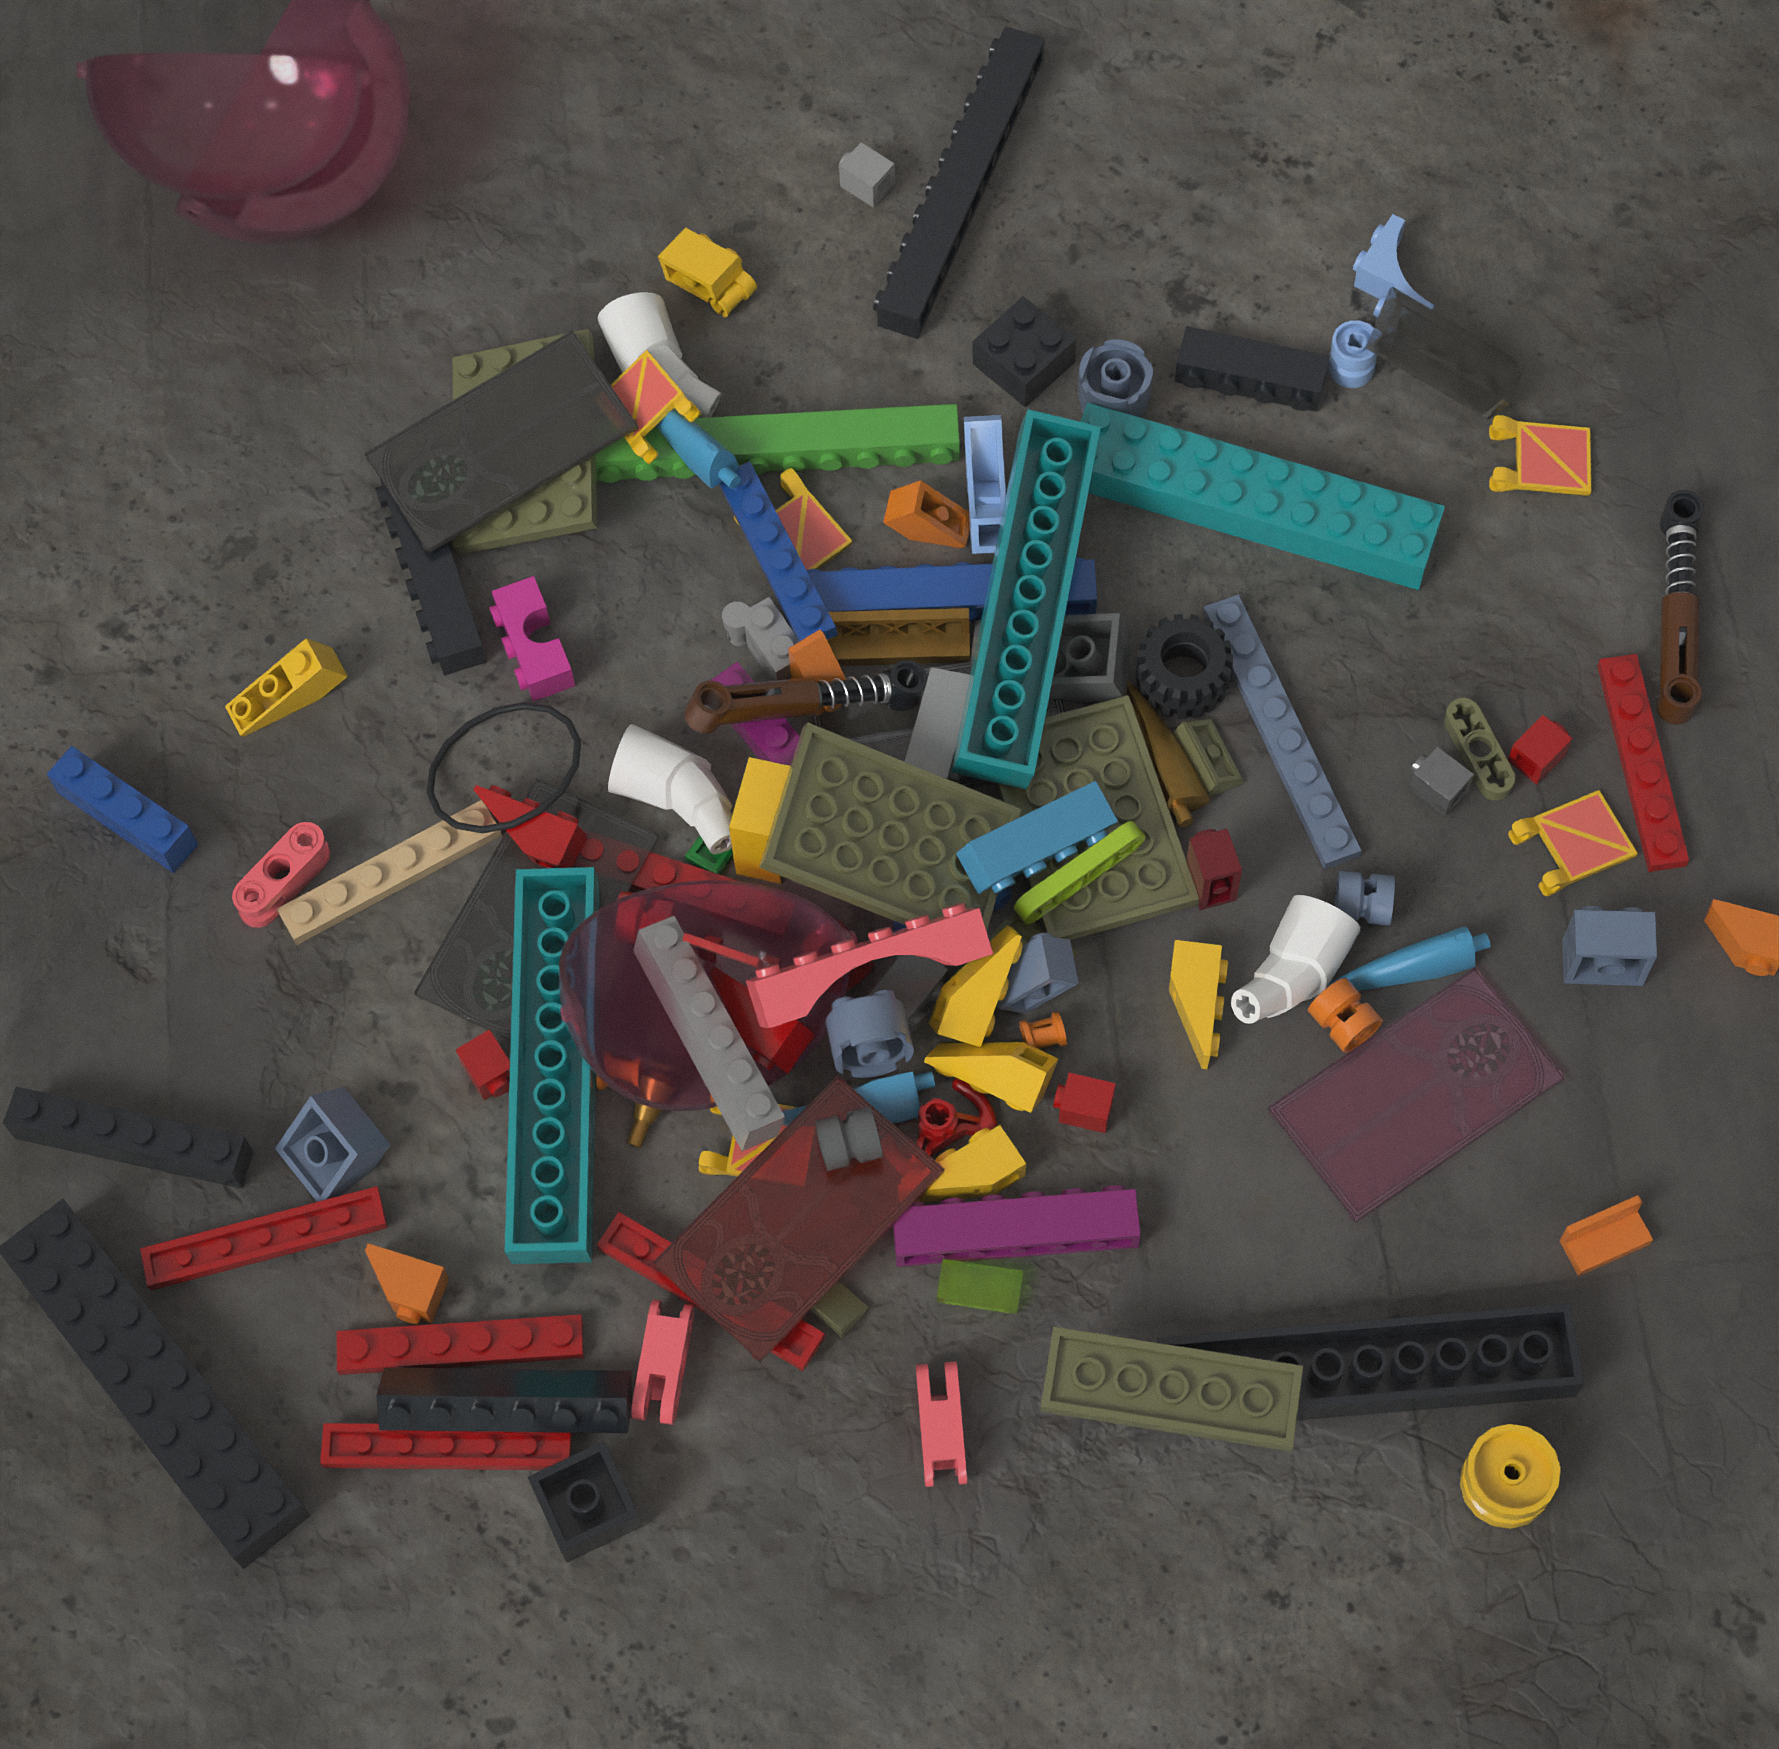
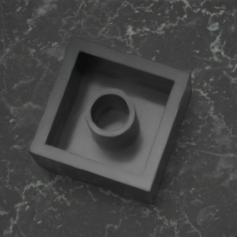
M1024 296L973 340V365L1024 407H1027L1075 363L1076 338Z
M605 1441L527 1477L566 1563L643 1527Z

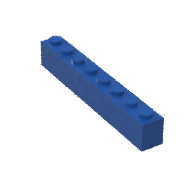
M1076 557L1065 616L1096 614L1094 559L1085 560ZM960 562L952 566L936 567L931 564H921L914 568L882 566L871 570L848 567L840 571L827 572L809 569L807 572L828 612L969 608V623L982 619L993 562L980 565Z

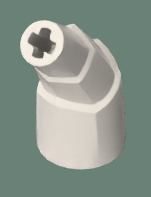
M640 292L622 296L607 304L599 312L598 323L622 373L641 354L648 350L684 394L701 411L698 418L712 417L720 402L722 393L700 381L698 376L681 359L682 352L662 297L655 293Z
M630 724L621 739L613 761L608 782V792L641 801L664 810L672 809L690 826H695L712 854H720L730 850L732 844L729 825L732 818L730 811L732 804L712 774L711 764L706 759L634 724Z
M1305 895L1293 896L1271 942L1270 955L1254 973V979L1237 990L1232 996L1231 1006L1236 1017L1244 1023L1251 1024L1265 1017L1271 1018L1280 1015L1302 1001L1319 995L1327 988L1360 932L1359 924L1342 910L1322 900Z

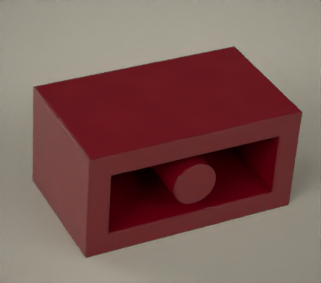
M1227 828L1219 831L1206 829L1198 832L1193 838L1189 839L1186 861L1200 899L1198 908L1201 911L1237 900L1242 868Z

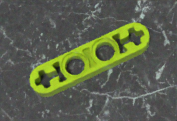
M1134 821L1124 823L1026 892L1017 900L1013 909L1025 924L1034 923L1137 850L1145 841V834Z

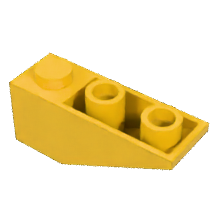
M306 638L225 705V708L240 736L244 737L322 699L345 680L348 675L332 647Z
M1006 926L990 941L992 955L968 962L942 986L928 1023L937 1034L981 1047L984 1037L990 1036L995 1024V1015L993 1013L997 1002L1004 999L1008 990L1009 979L1007 975L1012 964L1017 963L1022 952L1023 944L1020 941L1022 936L1013 927Z
M1175 940L1169 993L1201 1068L1208 1070L1210 1056L1218 1057L1220 1033H1213L1214 1019L1222 1020L1224 996H1217L1218 983H1226L1228 960L1221 959L1222 945Z
M1024 1042L982 1043L981 1047L968 1043H939L924 1060V1063L933 1066L938 1073L948 1077H956L969 1083L971 1088L977 1092L990 1093L1004 1100L1011 1108L1020 1111L1026 1110L1030 1113L1042 1101L1058 1062V1058Z
M1001 1125L992 1130L984 1128L975 1133L969 1139V1144L957 1151L954 1148L949 1149L935 1159V1163L945 1172L917 1201L932 1202L943 1201L949 1198L971 1199L996 1195L1026 1176V1162ZM928 1168L924 1171L916 1169L902 1178L901 1185L898 1186V1199L901 1204L932 1173Z

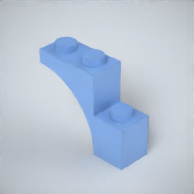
M1392 214L1385 226L1380 224L1376 228L1370 241L1372 245L1367 252L1362 250L1353 266V270L1356 271L1354 287L1380 299L1373 313L1377 317L1375 326L1377 333L1413 351L1430 325L1434 305L1412 289L1400 270L1396 250L1402 240L1405 220Z
M1001 415L964 417L966 484L969 501L972 554L995 553L1006 499Z

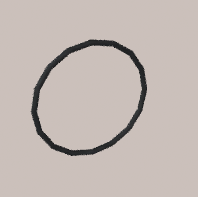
M522 702L493 708L467 721L440 748L429 768L426 791L433 810L438 817L459 830L483 834L514 828L542 814L565 793L579 768L581 739L572 720L552 706ZM524 709L549 713L566 724L574 741L572 765L560 787L538 808L512 821L486 826L457 822L441 810L434 794L436 770L449 747L471 727L497 714Z

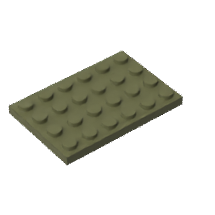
M589 329L452 357L453 405L573 334L594 363L592 333ZM571 344L466 406L473 416L470 446L474 454L594 384L593 375ZM595 392L479 460L480 464L493 473L515 479L520 489H524L596 446ZM457 412L453 413V448L456 449L459 448V432L462 419ZM596 454L454 538V551L458 555L596 529ZM453 463V479H456L458 475ZM468 468L461 469V473L468 475ZM478 477L471 491L462 500L478 502L482 508V513L511 497V493L505 486L493 484ZM461 483L456 484L458 490L462 488ZM453 507V531L472 520L475 515V510L472 507Z
M1129 695L1046 717L1035 773L1026 790L996 783L1001 800L1020 808V818L1096 781L1118 820L1115 825L1107 830V833L1110 834L1126 822L1134 821L1146 838L1142 845L1132 854L1041 917L1045 933H1050L1053 937L1073 940L1199 905L1200 899ZM1087 843L1076 846L1078 853L1060 863L1056 861L1055 857L1046 861V869L1027 878L1030 888L1032 889L1089 849Z
M807 722L802 728L759 867L906 925V920L922 915H928L929 920L943 916V908L958 903H965L966 908H980L987 932L997 894H994L991 888L978 895L956 853L970 841L1018 819L1021 809Z

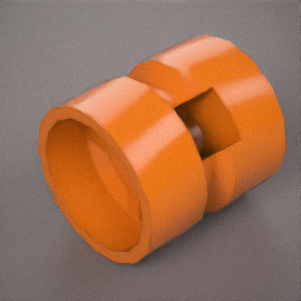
M1342 978L1331 984L1308 1007V1012L1322 1028H1331L1330 1038L1344 1053L1351 1052L1363 1044L1383 1023V1019L1369 1003H1360V992L1347 978ZM1351 1013H1353V1015L1350 1018L1343 1022L1345 1018H1347Z

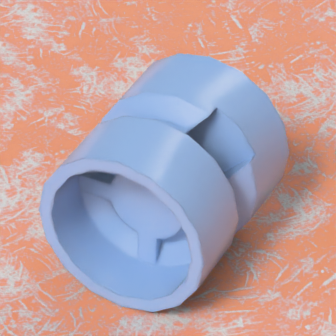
M1351 320L1342 323L1335 330L1329 354L1328 373L1331 379L1338 385L1346 388H1358L1367 384L1372 379L1380 347V337L1374 327L1363 321Z

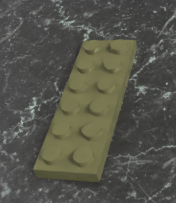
M1053 1327L1040 1412L1292 1452L1303 1366Z

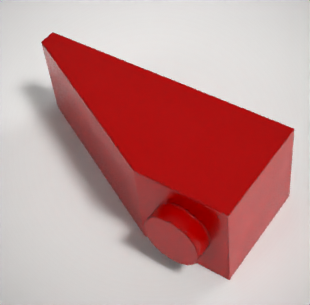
M714 966L710 974L743 1042L755 1051L752 1055L753 1060L769 1071L775 1065L788 1074L815 1034L797 1019L772 1028L760 1027L748 988Z

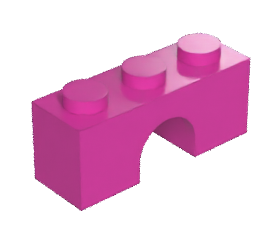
M534 576L491 591L495 605L489 607L496 628L503 626L507 636L501 638L508 659L516 658L519 668L513 670L521 691L528 689L532 700L536 701L575 687L572 669L560 639L557 638L546 643H536L529 639L535 630L550 625L547 608Z

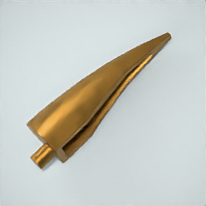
M1128 680L1126 696L1129 695L1170 815L1176 818L1179 827H1187L1194 821L1190 812L1208 804L1210 798L1189 758L1171 730L1151 704Z

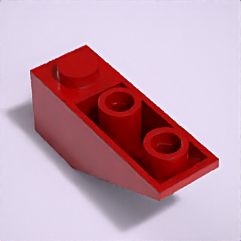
M475 785L473 789L500 823L512 821L541 805L528 798H524L523 802L511 799V793L495 785H491L489 790ZM544 811L542 814L514 828L506 829L526 856L534 864L546 869L573 868L587 838V834L578 825L579 820L562 811H558L556 816Z

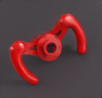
M958 1078L952 1082L953 1090L966 1097L975 1105L979 1112V1117L959 1113L953 1104H949L941 1100V1098H934L925 1105H922L918 1111L919 1138L916 1147L923 1152L926 1144L924 1154L930 1159L938 1151L965 1135L973 1136L984 1128L992 1130L997 1127L998 1123L995 1112L987 1097L983 1093L971 1088L969 1083ZM889 1134L880 1142L886 1160L903 1177L916 1169H921L922 1171L927 1169L913 1155L911 1160L903 1158L894 1138Z

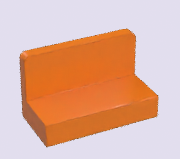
M1639 1195L1566 1227L1559 1242L1578 1277L1651 1245L1653 1238L1638 1213L1643 1203Z

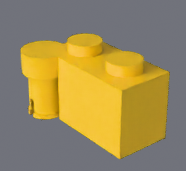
M685 227L658 255L666 280L706 302L710 301L714 311L719 315L722 314L723 317H728L742 299L747 300L757 290V284L754 279L742 268L741 257L733 249H724L715 244L703 233L697 234Z

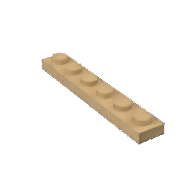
M482 800L450 816L460 823L478 826L497 824ZM442 820L277 908V911L295 944L298 945L502 836L501 831L482 834L459 830Z

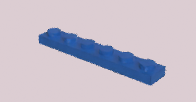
M751 462L740 465L739 469L735 471L741 477L740 484L736 488L731 489L722 481L719 483V486L798 641L803 640L819 629L827 640L837 636L836 626Z

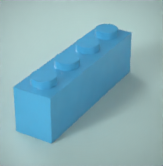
M1094 781L970 841L956 855L978 895L991 888L994 894H997L1015 884L1014 877L1024 873L1026 878L1032 877L1047 868L1046 861L1055 857L1056 861L1060 863L1078 853L1076 846L1086 842L1090 848L1108 835L1107 830L1115 825L1118 820L1097 782Z

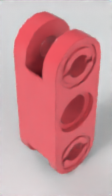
M302 822L294 825L236 885L233 890L232 899L245 924L255 928L270 924L279 915L277 908L294 900L330 860L331 852L328 843L325 841L323 831L318 825L312 822ZM283 870L290 871L286 877L274 879L278 872Z
M653 1299L647 1318L633 1394L631 1416L632 1419L645 1421L650 1400L662 1401L660 1423L674 1425L692 1333L694 1305L685 1304L682 1312L680 1311L679 1318L661 1316L662 1301Z
M957 1361L944 1362L947 1394L943 1395L930 1394L928 1364H916L925 1487H934V1470L955 1469L958 1483L967 1484Z

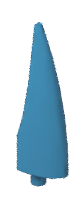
M673 408L656 425V428L689 469L708 487L713 489L722 481L731 489L736 488L740 484L741 477L735 473L739 469L735 456L694 421H688L685 416Z
M1463 926L1413 943L1372 960L1331 981L1327 987L1342 978H1347L1358 991L1441 978L1474 968L1475 952L1490 948V941L1486 933L1472 937L1469 929Z
M913 1071L874 1079L851 1088V1090L887 1122L893 1124L906 1122L914 1118L918 1119L920 1104L917 1091L935 1087L932 1071L913 1075ZM839 1093L832 1096L802 1127L815 1128L814 1120L837 1115L841 1120H844L849 1111L860 1108L844 1094ZM812 1104L782 1111L785 1116L782 1125L791 1126Z

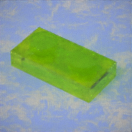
M943 1259L937 1291V1302L1017 1314L1023 1270Z

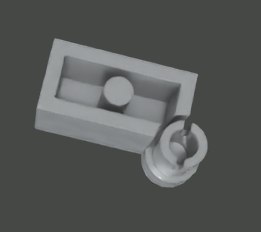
M770 597L752 607L743 602H732L725 606L722 611V622L725 630L728 632V640L731 639L730 643L735 646L747 644L748 649L770 681L791 679L788 648L799 641Z

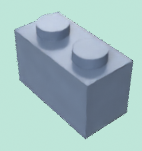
M1040 933L1032 936L1029 939L1030 942L1022 946V952L1017 963L1012 964L1007 975L1009 979L1008 990L1002 1001L998 1000L997 1009L1028 1013L1079 984L1070 940L1053 937L1050 933Z

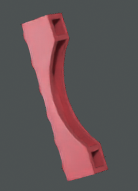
M965 903L954 904L942 909L943 916L929 920L928 915L914 917L905 921L906 928L892 932L891 927L881 928L869 932V940L855 944L854 939H848L831 945V953L817 956L816 951L794 957V965L780 969L779 964L776 963L755 970L757 977L746 980L759 1026L772 1028L807 1016L817 999L833 982L850 970L875 959L893 955H915L929 958L944 965L958 966L992 955L993 952L980 908H966Z

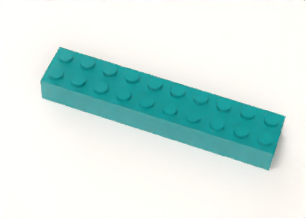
M1087 402L1080 422L1101 427L1088 493L1416 590L1420 589L1440 528L1445 506Z
M1027 409L1019 429L951 773L1025 790L1034 776L1100 426Z
M594 867L516 869L505 1253L511 1264L592 1262L600 883Z

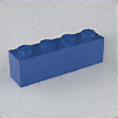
M73 746L65 752L47 773L58 794L172 873L180 867L198 846L187 824Z

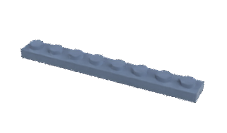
M1239 594L1205 606L1203 609L1205 619L1214 622V630L1221 628L1225 633L1224 641L1229 640L1231 643V654H1233L1231 674L1324 870L1360 857L1361 849Z

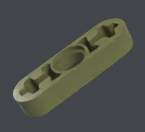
M1468 698L1453 700L1447 707L1444 724L1465 765L1474 774L1473 780L1480 793L1492 801H1500L1507 798L1512 792L1515 783V773L1480 707L1476 702ZM1459 711L1463 716L1470 715L1468 727L1471 732L1467 735L1468 728L1462 719L1455 720L1456 714ZM1475 741L1484 742L1490 748V753L1485 757H1477L1470 752L1469 745ZM1492 763V772L1495 778H1504L1502 787H1499L1496 783L1489 784L1491 771L1488 766Z

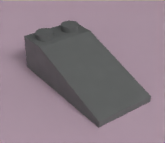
M1120 613L1064 616L1049 699L1101 703L1126 696L1132 631ZM975 620L969 675L971 674L981 620Z

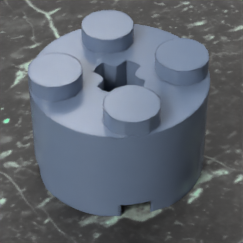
M1112 339L1105 341L1104 345L1095 349L1093 346L1084 354L1080 362L1078 399L1082 413H1084L1088 402L1136 417H1141L1144 414L1151 400L1153 367L1151 361L1149 362L1146 358L1145 352L1138 345L1126 340Z
M881 990L872 996L856 999L842 997L832 1003L833 1011L826 1018V1028L834 1065L839 1073L843 1074V1069L851 1070L852 1077H876L896 1070V1062L905 1057L906 1063L912 1058L914 1048L904 1005L896 999L893 991Z

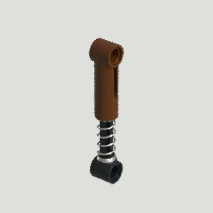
M1678 490L1669 496L1659 522L1662 532L1666 535V541L1670 544L1666 549V554L1670 559L1666 562V568L1669 571L1666 575V582L1669 586L1665 590L1666 596L1661 600L1660 696L1656 707L1659 716L1667 723L1674 725L1684 724L1693 717L1702 695L1699 684V598L1692 594V589L1696 586L1692 582V575L1696 573V570L1692 568V562L1696 560V557L1692 555V549L1696 546L1694 540L1698 534V524L1703 514L1704 505L1697 494L1688 490ZM1676 513H1682L1688 518L1680 517ZM1679 652H1680V674H1679ZM1672 696H1679L1686 701V703L1677 702L1672 698Z
M902 660L897 662L891 670L883 671L880 674L877 673L874 678L863 675L860 679H855L850 676L845 681L835 678L829 683L823 679L816 683L813 677L726 686L716 681H705L696 687L686 706L684 715L687 724L693 730L700 733H711L717 730L720 725L815 715L821 706L829 705L833 709L837 704H844L845 707H848L849 703L858 702L861 706L864 701H872L874 704L877 702L884 703L894 711L903 712L914 706L926 687L927 674L918 663L911 660Z

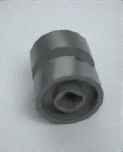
M870 1106L849 1111L844 1120H841L837 1115L814 1120L827 1171L849 1166L852 1158H856L862 1163L883 1157L877 1127Z

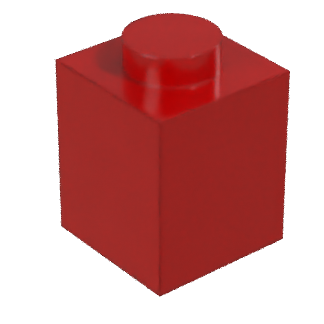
M1542 715L1513 744L1508 762L1537 785L1567 755L1573 738L1569 736L1568 731L1563 725L1556 721H1551Z
M490 1029L455 1049L461 1065L484 1101L491 1096L499 1097L509 1091L510 1060Z
M1069 1073L1066 1085L1058 1084L1053 1107L1059 1109V1123L1105 1133L1114 1100L1116 1083Z

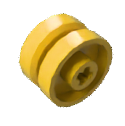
M1506 1424L1491 1428L1477 1439L1461 1468L1460 1488L1465 1503L1476 1517L1491 1526L1512 1529L1528 1525L1543 1513L1559 1486L1561 1468L1556 1451L1543 1435L1526 1426Z

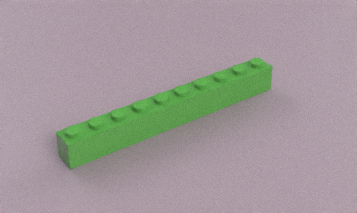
M957 404L697 418L694 421L735 456L739 466L750 461L757 475L764 474L767 471H786L790 468L797 473L804 469L834 471L841 467L870 469L878 465L907 467L915 463L944 465L951 461H960ZM613 423L595 424L596 445L619 432ZM656 426L644 437L659 453L658 457L650 464H647L642 457L635 454L624 437L596 454V481L606 483L617 482L620 479L650 481L657 477L686 479L696 474L689 469Z

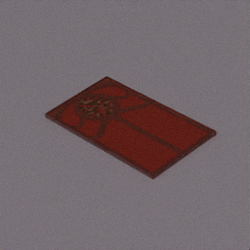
M837 1075L653 1261V1265L657 1271H661L743 1346L754 1359L761 1362L945 1172V1169L851 1088L844 1079ZM870 1106L877 1127L883 1157L862 1163L856 1158H852L849 1166L827 1171L814 1120L837 1115L841 1120H844L849 1111Z

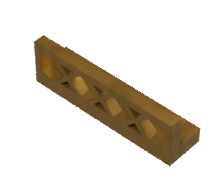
M969 608L828 612L834 624L841 625L836 626L838 635L827 640L840 666L895 665L902 660H911L918 664L956 663L970 660Z

